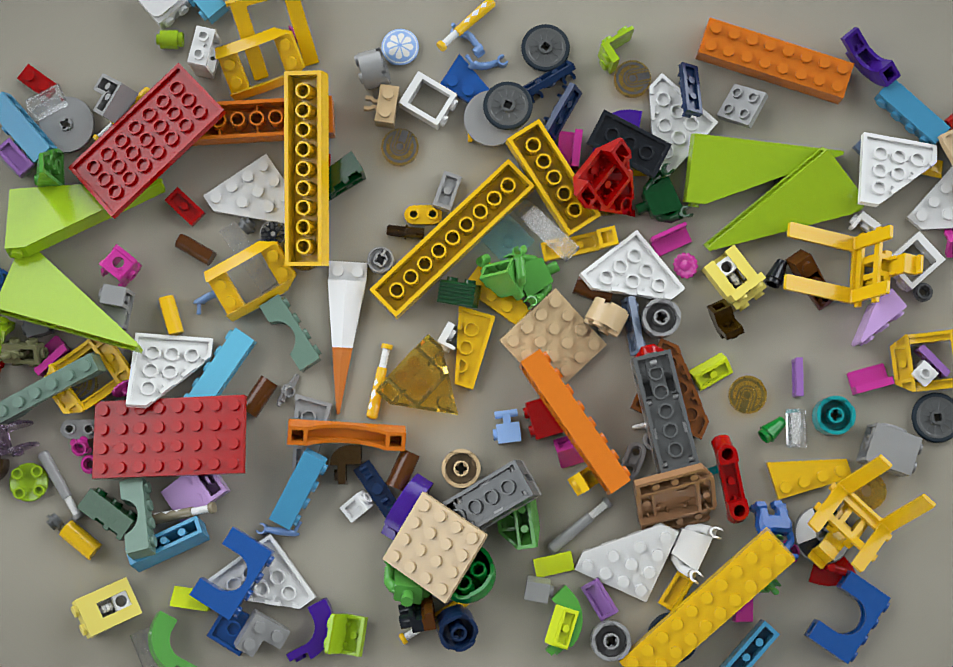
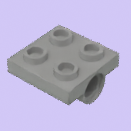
M734 83L717 116L721 120L751 129L769 96L765 92Z

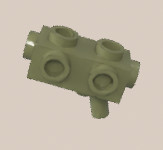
M20 337L9 338V341L1 344L0 361L12 363V366L29 364L30 367H37L48 357L49 351L44 346V342H38V338H29L26 341H21Z

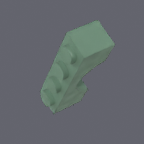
M278 294L259 307L271 325L284 324L293 330L295 346L290 356L299 370L304 372L321 361L319 355L322 353L316 344L312 346L309 339H311V336L306 328L302 330L299 326L301 320L296 313L292 314L289 310L291 305L287 298H282Z
M131 478L119 481L121 500L128 506L135 507L138 513L135 526L124 535L126 554L133 560L155 555L157 539L153 531L156 525L152 517L154 506L150 499V493L152 492L151 484L144 478Z

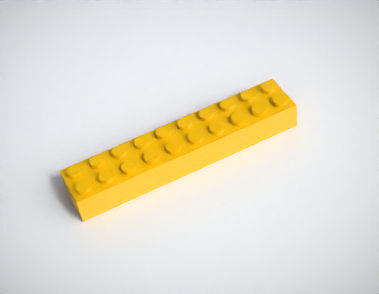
M322 70L284 71L285 266H329L328 73Z
M507 159L369 289L370 292L398 320L534 191L535 185Z
M768 527L764 528L631 646L628 654L620 659L619 662L623 667H675L795 561L794 555Z

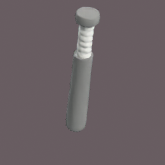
M42 451L39 453L38 458L61 498L66 501L67 506L72 512L73 521L83 518V512H80L71 497L72 494L49 451Z
M604 497L601 504L591 512L586 513L548 544V549L552 553H557L593 522V519L603 512L604 509L613 506L609 499Z

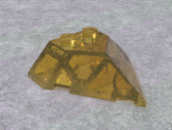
M427 334L392 370L375 391L392 405L458 415L443 348Z

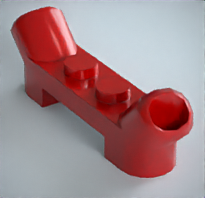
M718 435L712 439L711 445L715 453L727 510L726 517L733 524L741 523L749 514V506L741 480L738 453L728 435Z

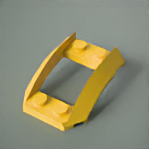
M274 26L260 33L215 48V58L219 60L231 91L230 96L235 101L243 100L284 85V75L250 86L237 52L274 39L285 71H302L305 68L292 31L275 28Z
M260 240L204 271L206 282L210 284L226 311V317L232 322L256 310L274 296L288 291L297 275L292 266H285V253L278 241ZM261 252L279 285L245 304L228 276L227 271Z
M953 329L905 334L898 341L894 342L890 346L895 385L911 392L953 388V378L932 380L926 387L916 382L915 378L911 375L914 367L910 345L951 341L953 353Z
M87 339L70 353L48 365L49 369L44 377L94 351L100 355L106 369L114 378L83 401H80L72 388L53 396V400L63 414L84 412L110 395L118 383L129 379L131 366L117 346Z

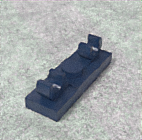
M567 60L559 67L524 85L523 87L531 96L532 103H535L533 96L537 93L540 98H544L543 93L540 91L541 89L553 87L558 80H561L566 85L567 75H570L573 80L576 79L575 74L572 72L576 69L574 63Z
M681 62L679 64L678 77H680V82L678 84L680 85L683 103L681 105L683 109L682 117L690 118L692 115L700 117L703 115L698 66Z
M571 82L568 86L562 85L565 92L557 94L559 101L554 106L550 118H543L547 122L544 127L554 141L557 139L582 95L577 85Z
M367 460L353 471L386 518L397 499L371 461Z

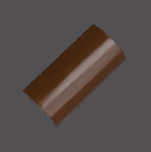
M180 234L175 243L176 248L207 266L213 262L217 255L215 251L185 234Z
M578 276L572 292L592 301L595 297L606 299L605 302L610 303L613 293L591 290L580 276Z
M261 375L247 396L246 412L257 418L278 385Z
M407 450L400 451L386 484L403 491L412 476L420 456Z

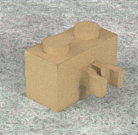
M380 84L378 99L366 95V101L377 104L364 106V111L371 112L376 110L374 120L376 126L395 129L400 88L398 86Z

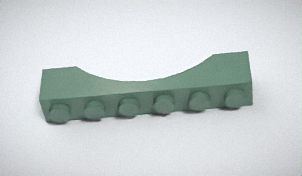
M89 353L0 401V424H10L49 398L106 372L107 369L100 355Z

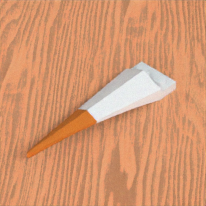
M329 261L328 291L337 414L340 413L367 284L368 263Z

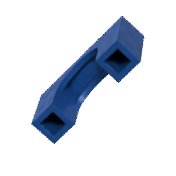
M237 527L231 528L222 544L244 559L247 565V577L244 583L235 590H224L205 577H201L189 594L228 620L233 619V617L237 618L243 609L240 606L244 600L248 601L254 592L251 590L255 583H260L264 576L262 573L266 566L270 567L275 559L273 556L275 551Z
M847 570L846 576H842L836 587L854 598L858 603L861 611L858 625L848 633H837L820 620L814 619L804 635L842 662L849 664V662L854 661L858 654L856 651L860 645L862 646L866 643L869 631L877 626L880 614L888 609L891 598L853 571Z

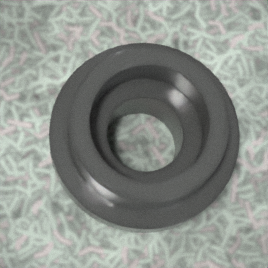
M242 217L238 225L246 234L249 235L251 232L254 233L256 231L254 228L256 224L249 217Z
M919 283L914 287L913 295L918 301L926 302L931 299L933 289L927 283ZM921 289L925 291L924 296L920 294Z
M55 513L47 516L49 519L46 521L53 530L57 528L60 531L64 525L62 520Z

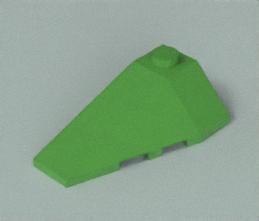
M59 148L39 153L36 168L37 174L34 175V183L37 187L65 185L64 153Z

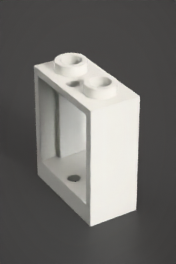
M196 26L187 62L197 76L211 79L215 77L219 60L215 58L212 61L211 58L215 57V48L223 46L215 29Z
M418 71L400 99L399 108L438 130L440 126L443 127L449 118L447 115L450 110L454 111L458 104L457 94ZM423 83L449 97L436 119L411 105Z
M920 231L892 254V256L900 255L913 244L932 264L912 282L905 274L893 277L897 281V286L906 292L912 290L946 260Z

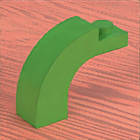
M564 584L551 599L558 605L579 611L569 646L572 647L580 635L583 616L578 599ZM548 645L545 648L551 656L554 653L558 655L563 650L552 645Z
M162 611L157 612L150 625L148 634V645L154 661L159 667H197L178 657L171 648L170 635L177 619Z

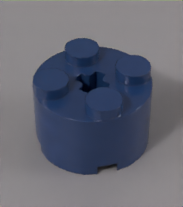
M456 604L445 608L436 616V631L441 644L446 649L462 652L474 645L478 634V626L470 610L461 604Z

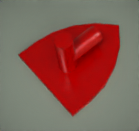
M843 556L834 563H827L823 569H820L813 563L808 582L823 586H836L842 576H846L847 570L853 571L855 574L856 572L847 558Z

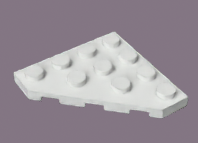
M661 73L649 86L651 134L672 144L661 165L662 167L663 164L671 163L666 167V170L670 172L672 169L676 170L688 157L691 134L708 135L718 124V121L704 109L703 115L700 117L693 115L690 118L682 117L683 109L681 105L683 103L681 90Z
M864 132L861 135L858 204L877 207L927 171L937 162V145Z
M267 154L203 195L215 213L249 217L265 222L278 221L281 224H285L284 179Z
M953 166L906 217L918 230L953 229Z
M638 230L579 274L591 290L649 299L665 298L671 301L685 289Z
M135 333L134 340L141 346L143 352L133 351L126 407H149L212 359L213 338Z
M659 523L653 525V527L628 534L625 537L583 550L575 570L594 579L598 577L601 582L647 602L679 531Z
M269 534L259 541L275 551L273 554L275 559L270 567L266 566L262 572L264 576L259 584L255 583L251 590L254 592L248 601L301 609L316 598L314 592L273 535ZM239 556L208 580L224 590H235L244 583L247 577V565L244 559Z

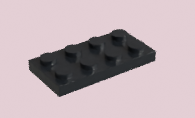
M605 109L586 143L596 149L617 138H623L631 150L630 167L652 179L656 177L672 145Z

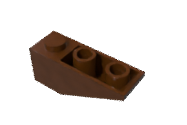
M800 249L785 259L793 275L826 282L810 253ZM808 295L819 311L834 301Z

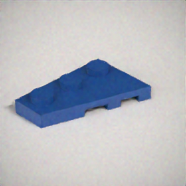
M459 54L440 84L455 92L459 99L468 104L474 96L488 91L489 88L473 69L468 68L469 64Z

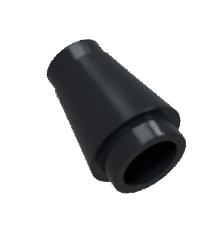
M782 259L776 260L765 276L766 285L777 289L783 284L787 266L786 261Z

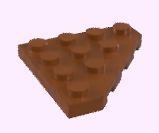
M660 338L657 346L664 350L671 349L692 436L701 440L709 420L704 412L678 345ZM636 393L630 409L642 414L638 394Z

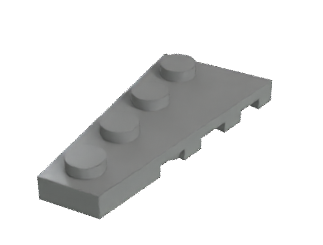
M295 394L294 418L328 421L333 404ZM321 444L308 446L293 445L292 474L304 451L309 448L319 453Z

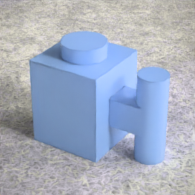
M517 409L495 411V419L503 418V424H496V429H492L494 441L498 440V445L521 442L519 421L511 422L510 418L518 416Z

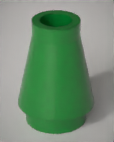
M779 416L777 419L761 426L758 435L765 443L773 442L787 423Z

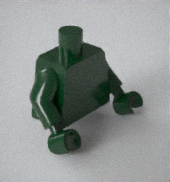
M671 163L663 164L654 179L650 177L643 187L641 195L643 202L634 205L638 215L648 212L651 219L664 223H673L684 217H693V213L688 215L686 213L687 209L692 207L682 206L669 176L666 177V175L672 174L675 169H672L670 172L666 170V167Z

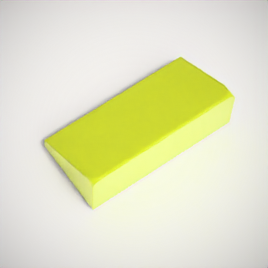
M719 353L689 370V373L698 389L702 391L732 374L733 370L727 357Z
M571 551L532 559L537 577L575 570Z
M174 586L170 606L200 611L211 610V608L189 595L193 588Z
M556 604L545 643L568 650L579 611Z

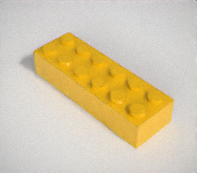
M540 119L507 138L506 145L527 178L535 185L536 192L566 238L601 216L598 210L583 208L574 196L573 176L575 174Z

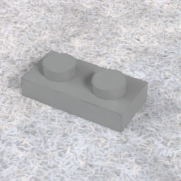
M444 171L432 207L450 213L462 179L461 176Z

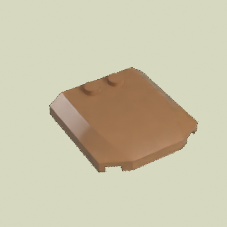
M702 463L632 481L640 530L653 527V525L659 523L673 529H678L687 525L706 522L710 519L709 514L711 510H715L717 506L715 479Z

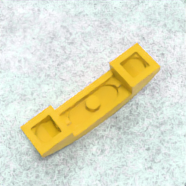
M615 225L596 229L594 232L560 240L555 239L540 244L544 261L547 262L606 249L618 245L619 241Z

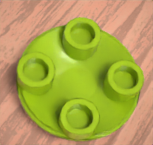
M35 463L19 465L12 470L9 479V486L13 496L26 502L41 498L49 485L46 471Z

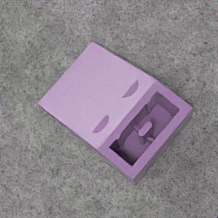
M890 289L889 294L880 296L879 302L870 303L867 306L851 345L853 347L858 344L860 347L867 344L874 338L873 334L876 335L889 326L888 322L891 323L904 314L902 310L907 305L893 289Z
M220 475L180 476L161 491V494L171 509L176 510L208 505V503L217 501L231 490ZM190 518L180 519L179 521L183 522Z

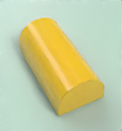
M174 295L160 297L158 300L168 334L177 336L184 333Z
M73 520L68 522L59 533L60 537L88 560L102 546L97 539Z

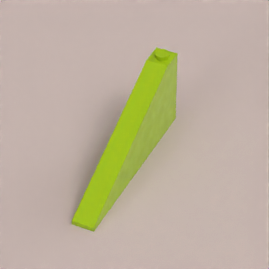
M693 133L690 137L683 202L688 203V206L699 208V204H707L791 173L820 148ZM828 149L834 158L844 154V151Z
M821 147L704 243L703 246L712 251L785 232L788 230L789 222L808 226L851 215L861 211L864 205L858 204V188L831 152Z
M162 178L154 181L124 211L166 192ZM83 184L10 189L4 248L10 258L30 257L112 217Z
M40 252L30 257L14 259L0 291L1 315L138 353L143 352L141 346Z

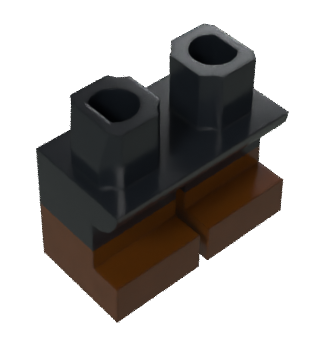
M432 595L424 598L421 604L412 603L409 607H405L402 604L398 605L401 629L412 627L413 633L436 629L435 606Z

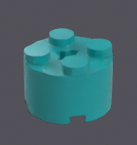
M830 396L817 402L812 411V421L815 429L827 436H836L847 432L852 428L856 420L855 408L842 396ZM831 413L837 415V418L833 419V417H831Z

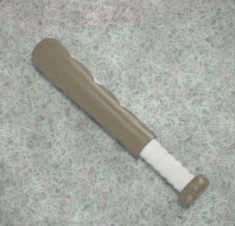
M210 502L208 505L200 507H187L152 513V517L155 520V525L207 512L214 514L217 512V505L215 502Z

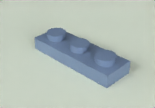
M629 296L621 300V306L629 314L625 328L630 356H636L640 348L645 346L646 343L642 336V323L639 320V304L635 296Z

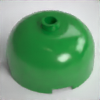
M480 548L450 598L451 600L462 604L474 603L483 599L492 590L496 579V568L485 548Z

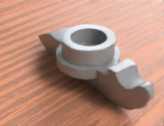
M295 374L290 382L282 387L281 394L276 403L278 407L285 402L286 397L294 396V386L299 379L298 374Z

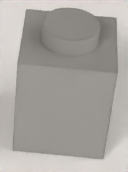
M527 575L524 600L548 603V597L552 598L554 586H551V579Z

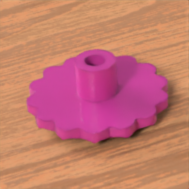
M690 253L678 254L677 258L674 259V271L681 278L688 279L697 273V260Z
M129 379L118 383L113 388L112 395L115 397H127Z

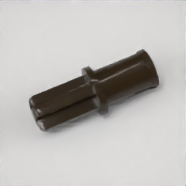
M388 225L386 234L388 236L404 237V239L414 238L422 240L425 228L408 227V225Z

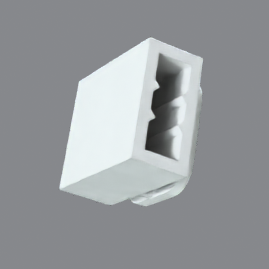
M137 0L162 30L165 27H170L176 18L185 15L191 7L188 0Z

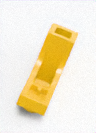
M588 466L567 479L577 496L599 483Z

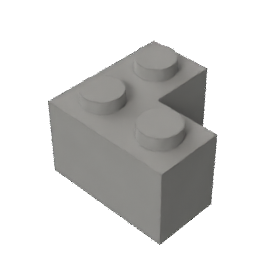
M103 73L94 87V90L102 96L93 111L115 123L135 103L138 93Z
M103 284V288H100L98 294L99 303L104 305L103 311L123 330H128L135 293L126 287Z
M254 609L234 641L236 649L253 657L263 640L281 649L290 634V630L287 626Z

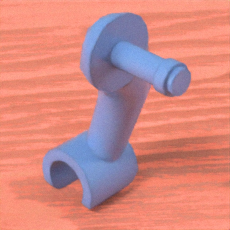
M451 23L452 29L450 33L453 32V29L456 27L455 23ZM466 31L460 36V38L471 42L474 46L472 51L477 58L485 54L482 44L478 42L473 33Z
M468 54L465 55V58L470 63L468 68L473 70H487L497 66L505 68L508 65V61L505 63L500 62L504 58L503 54L499 55L497 60L489 62H473Z
M214 291L208 292L194 300L193 304L197 305V315H201L202 304L217 297Z
M299 521L294 530L271 527L265 523H260L264 526V530L262 532L256 530V532L261 535L271 533L282 536H299L300 533L297 531L302 522Z

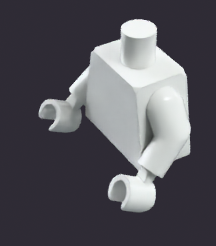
M691 524L679 529V534L670 551L672 555L671 561L680 573L690 578L695 584H699L695 580L697 575L704 577L698 569L712 539H721V537L716 536L718 530L724 531L720 527Z

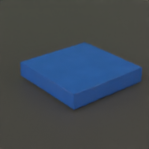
M242 610L237 618L233 617V619L228 620L219 614L206 636L236 655L241 656L243 652L235 648L234 641L250 615Z

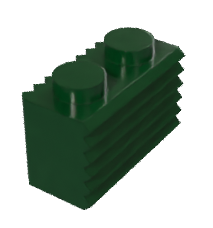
M447 276V280L440 279L437 302L478 308L481 285H476V281L465 279L463 283L458 282V278Z

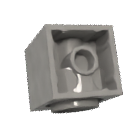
M887 423L867 425L856 462L867 464L881 454L893 465L886 471L887 473L899 477L911 476L917 468V462L915 461L917 455H920L923 449V444H921L923 438L909 434L905 429Z

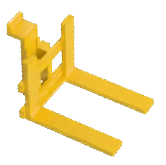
M267 0L225 1L226 7L230 6L241 39L255 34L247 6ZM285 0L304 65L309 66L318 63L319 59L301 0ZM259 45L246 49L245 53L254 80L267 78L269 75Z
M795 222L788 223L787 237L851 252L850 287L786 274L784 275V290L854 305V308L862 307V301L871 299V303H877L880 296L889 294L891 277L904 273L910 275L923 273V255L916 256L903 253L892 256V251H882L883 242L893 238L892 225L876 227V230L867 233L862 232L854 237ZM875 245L874 254L865 256V248ZM865 267L873 268V273L864 275Z
M880 454L837 484L833 482L828 488L831 493L822 504L817 502L813 507L816 512L807 523L808 526L818 533L828 521L829 523L825 528L829 532L820 544L810 551L807 557L816 566L823 569L827 563L834 560L844 546L848 549L855 546L859 552L852 560L851 565L861 573L870 561L874 562L878 557L876 553L885 541L888 542L891 539V532L933 509L936 503L926 494H922L884 518L876 514L854 492L893 466L891 462ZM843 502V505L840 507L837 513L833 515V513L836 511L839 505ZM854 512L860 518L850 527L845 521ZM869 525L874 532L864 543L859 538Z

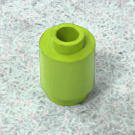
M160 30L159 34H156V44L160 45V49H179L184 47V32H179V30Z

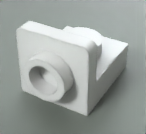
M862 211L852 216L849 220L851 225L848 229L851 231L859 223L863 231L870 232L876 230V227L881 226V224Z
M449 321L437 341L440 344L439 348L447 353L456 350V347L447 343L448 340L452 341L457 332L454 330L455 325Z
M925 360L919 361L914 366L915 370L911 373L924 387L939 374Z
M361 490L343 504L340 509L352 523L375 504L371 496L364 490Z

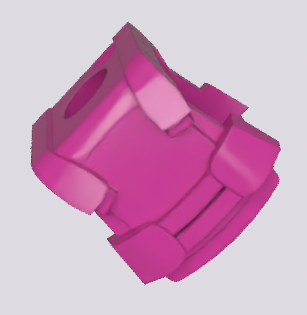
M118 244L112 248V251L104 260L99 262V265L102 267L101 275L104 277L110 273L119 281L118 286L126 287L136 277L142 267L141 263ZM123 259V266L116 268L115 266Z

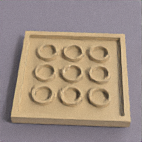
M556 288L499 339L501 344L519 363L539 349L542 352L546 351L552 360L550 362L552 367H557L563 376L561 380L564 384L607 345L591 326L583 322L584 319Z
M422 492L388 548L383 560L442 602L448 603L488 537V534L426 492Z

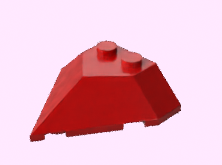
M617 138L596 148L573 176L574 196L583 208L635 217V210L632 209V200L634 199L633 170L630 169L629 159L632 158L630 148L623 138Z

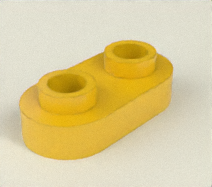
M412 205L405 210L404 217L410 225H436L442 220V211L432 207V205ZM433 211L436 213V216L430 217L429 213ZM411 212H416L417 216L413 218L410 214Z

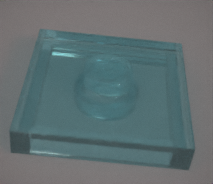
M510 214L481 239L500 261L507 260L508 258L503 259V257L512 253L514 247L519 246L520 251L522 245H525L528 249L535 242Z

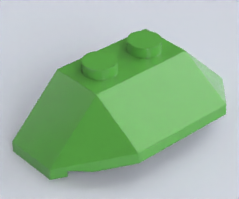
M536 499L497 521L499 534L517 550L538 547L540 523Z

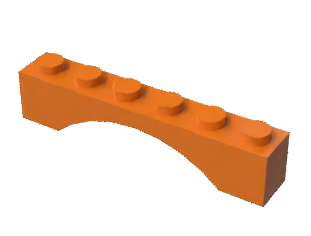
M289 419L287 445L308 446L321 443H351L372 446L383 450L405 451L406 428L403 425Z

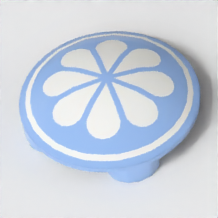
M395 29L384 37L382 52L391 65H406L417 58L419 43L412 32L405 29Z

